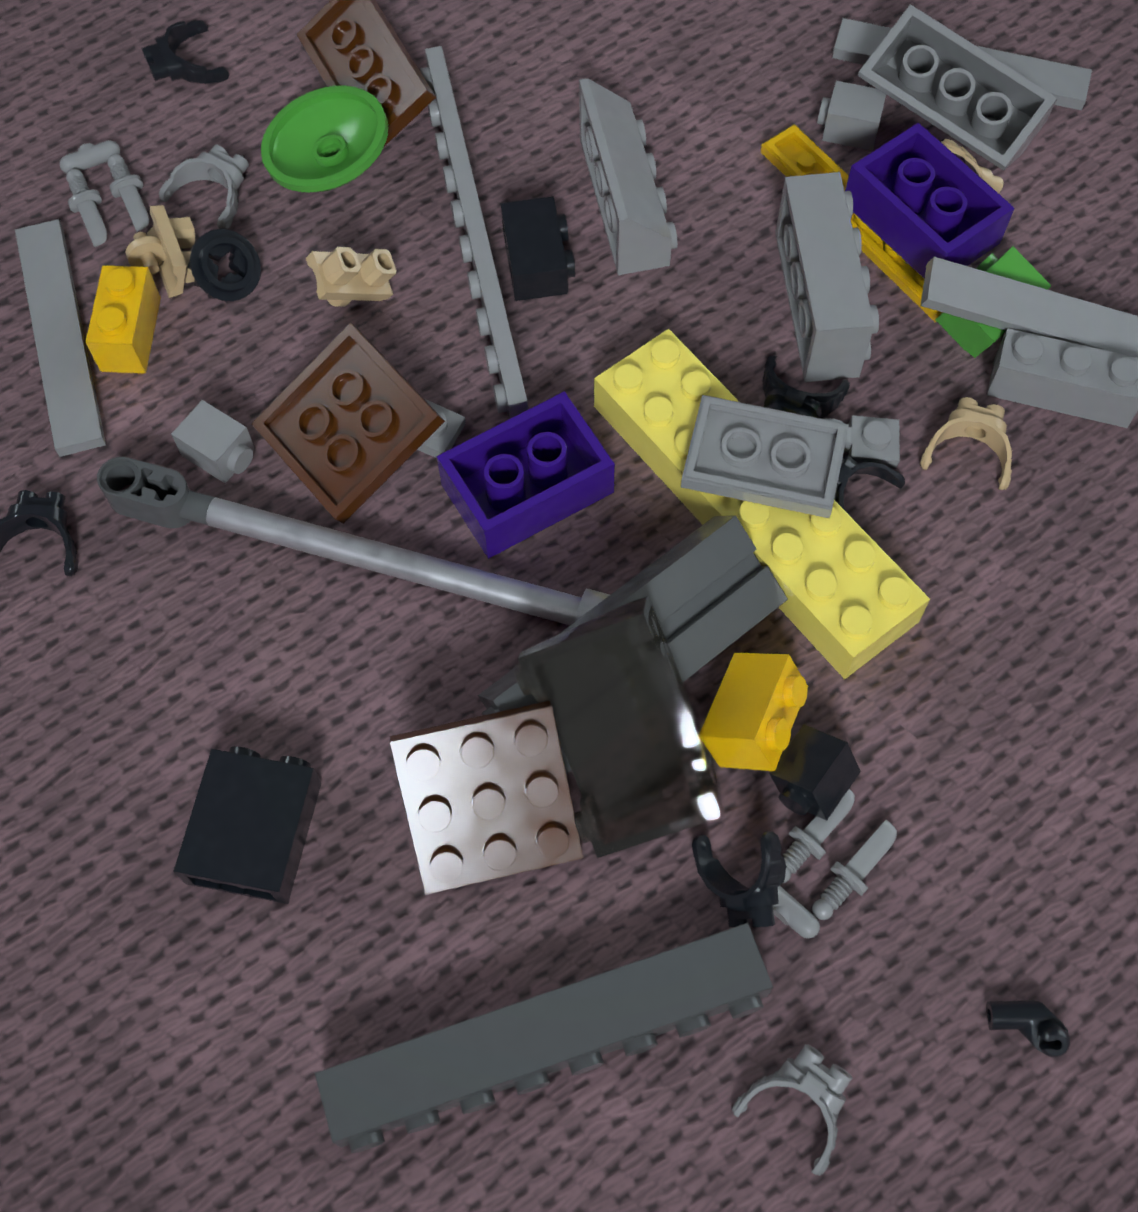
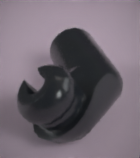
M1036 1000L988 1001L986 1003L988 1027L990 1030H1019L1037 1050L1048 1057H1060L1068 1051L1071 1042L1067 1028L1043 1003Z

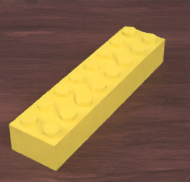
M667 329L594 378V407L702 525L714 516L736 515L757 549L753 553L761 566H768L788 598L786 602L779 606V609L835 670L846 679L918 624L930 598L835 500L830 518L681 488V479L702 395L739 401L673 332Z

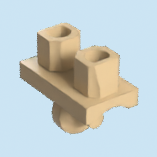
M164 205L150 206V215L154 222L153 227L147 234L144 232L136 233L133 237L134 241L127 246L125 253L131 266L148 267L151 275L159 271L167 294L171 298L183 294L184 283L194 282L192 272L187 268L191 251L181 252L182 248H191L194 245V226L190 217L168 218Z
M336 247L332 252L312 251L306 257L308 266L313 269L316 276L319 300H328L332 306L345 307L352 300L382 301L389 299L393 295L389 280L396 274V268L391 253L387 249H374L370 254H361L354 252L349 247Z

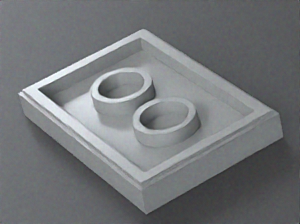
M702 395L681 479V488L830 518L849 424Z

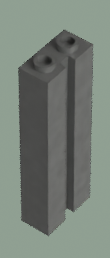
M736 515L714 516L480 693L478 697L486 707V710L481 714L483 716L550 701L565 772L568 774L786 602L788 598L768 566H761L753 553L757 549Z

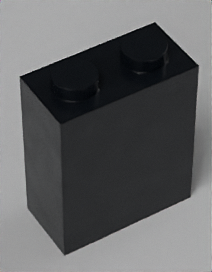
M239 746L230 747L229 752L211 749L173 872L188 885L288 904L322 783L315 769L311 767V764L297 757L281 756L279 761L260 758L261 755L256 751Z

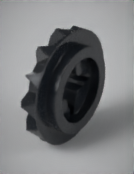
M227 229L211 230L200 236L190 248V261L187 268L191 270L194 277V286L200 287L206 292L208 299H218L230 303L244 299L256 288L261 275L259 256L253 245L239 233ZM230 252L228 267L234 271V274L228 273L218 280L219 275L217 272L219 267L213 263V260L219 261Z

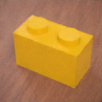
M102 265L85 342L100 372L146 373L161 300L148 267Z
M764 653L733 654L699 733V738L719 767L763 771L776 770L782 752L789 745L791 729L798 711L807 699L808 685L790 655Z

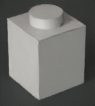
M836 81L831 99L823 97L817 124L825 125L822 141L873 151L886 94L877 88Z
M203 400L171 433L182 457L225 484L234 473L240 474L244 472L253 458L255 447L247 427Z

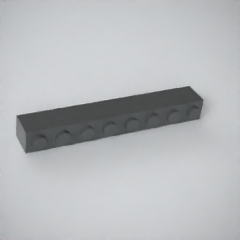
M746 923L316 1072L315 1077L332 1142L340 1148L349 1145L351 1153L362 1152L385 1142L383 1133L405 1125L408 1134L419 1132L439 1124L441 1121L438 1113L461 1106L463 1114L472 1113L496 1103L493 1094L515 1086L518 1095L529 1093L550 1084L548 1077L550 1073L570 1067L572 1075L586 1073L604 1065L602 1058L604 1054L623 1048L626 1056L636 1055L656 1047L658 1043L655 1036L677 1029L679 1037L690 1036L711 1026L709 1017L730 1011L732 1019H736L762 1009L764 1005L761 999L768 997L773 985L749 924Z

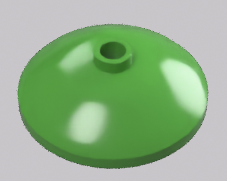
M330 86L311 91L285 106L270 122L261 144L263 164L275 182L293 191L324 192L342 187L367 171L380 155L388 136L387 116L380 102L372 94L357 87Z

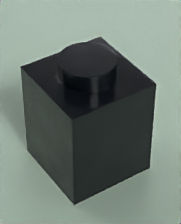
M804 724L781 755L776 770L770 771L769 774L780 793L778 796L779 800L784 806L796 814L804 816L809 812L827 821L861 770L848 742Z

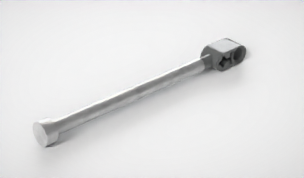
M115 457L106 461L100 467L97 474V483L112 509L126 517L166 528H179L190 521H194L566 625L573 624L610 596L606 593L586 589L583 596L578 597L191 491L184 477L178 471L128 457ZM131 485L129 488L120 491L123 487Z

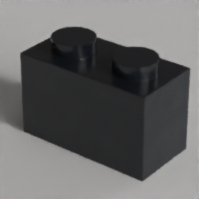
M554 196L500 203L502 229L515 301L568 294V278L575 277V263L572 249L564 250L563 242L568 241L567 220L565 214L557 215Z

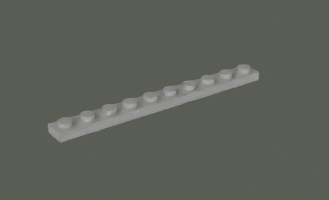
M442 46L426 48L427 67L420 68V72L436 96L428 105V111L432 127L440 126L441 132L435 133L438 156L440 160L448 158L449 166H443L442 168L447 193L455 192L457 200L450 201L455 228L464 227L465 235L459 236L463 263L472 262L474 271L467 272L471 298L481 299L482 308L475 309L480 336L489 335L491 342L490 346L484 347L489 374L498 373L500 384L493 385L498 413L507 412L508 419H511L528 410V401Z

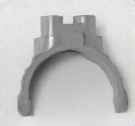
M216 144L208 153L202 152L197 158L186 159L176 166L170 178L161 187L159 197L162 201L167 202L178 188L192 181L210 180L220 183L228 189L227 206L218 218L217 227L219 229H228L237 213L239 196L237 189L244 181L242 174L249 167V163L239 154H235L233 158L230 157L222 146Z
M805 1044L796 1059L788 1058L778 1071L767 1077H762V1079L753 1083L746 1093H743L741 1097L739 1096L732 1107V1112L738 1118L741 1113L747 1110V1103L753 1096L773 1086L793 1087L809 1095L821 1108L828 1127L827 1145L822 1155L814 1161V1168L811 1171L813 1174L820 1176L830 1164V1155L835 1148L838 1133V1114L846 1101V1097L842 1093L852 1080V1076L836 1064H833L828 1069L821 1064L824 1056L812 1046Z

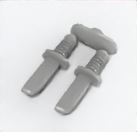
M112 140L95 145L91 143L83 144L79 147L78 151L67 154L60 160V168L66 173V180L73 194L68 200L69 208L74 213L80 212L94 247L103 244L107 239L106 227L96 206L101 204L102 198L97 190L89 189L81 171L108 162L114 179L109 186L110 191L114 197H122L136 232L145 229L149 224L148 212L138 192L139 189L143 188V182L140 176L130 174L123 157L120 155V146Z
M850 789L827 821L816 816L803 831L795 826L788 833L795 841L782 854L786 862V874L783 883L789 881L791 874L797 872L800 866L810 857V854L818 860L824 856L826 851L820 844L843 820L854 804L855 795ZM885 820L845 866L837 861L830 868L837 877L831 882V885H828L824 893L820 895L821 898L813 903V914L779 886V904L773 905L774 915L804 938H813L818 935L820 931L818 919H829L833 914V910H837L853 890L860 896L867 891L868 887L862 880L893 845L897 836L895 826Z

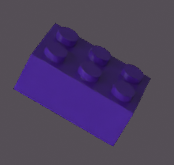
M920 123L915 124L853 164L845 191H851L853 213L924 279L926 265L933 257L968 266L998 246L1015 209Z
M565 391L436 456L442 487L488 559L614 493L615 463Z

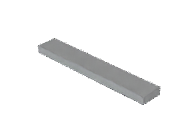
M843 18L832 58L864 65L892 28ZM977 46L1056 96L1057 100L1054 105L1082 111L1087 98L1092 73L1091 69Z
M59 219L15 229L55 451L59 457L105 446L106 441L63 227Z
M933 257L926 265L920 305L922 307L1002 330L1010 328L1138 358V316L937 257Z

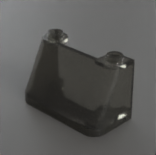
M648 596L624 604L521 651L518 657L519 664L514 667L518 684L525 696L533 694L538 702L550 701L552 705L558 737L581 792V810L574 812L575 825L583 843L591 841L597 858L721 817V787L710 752L699 738L701 731L655 608Z

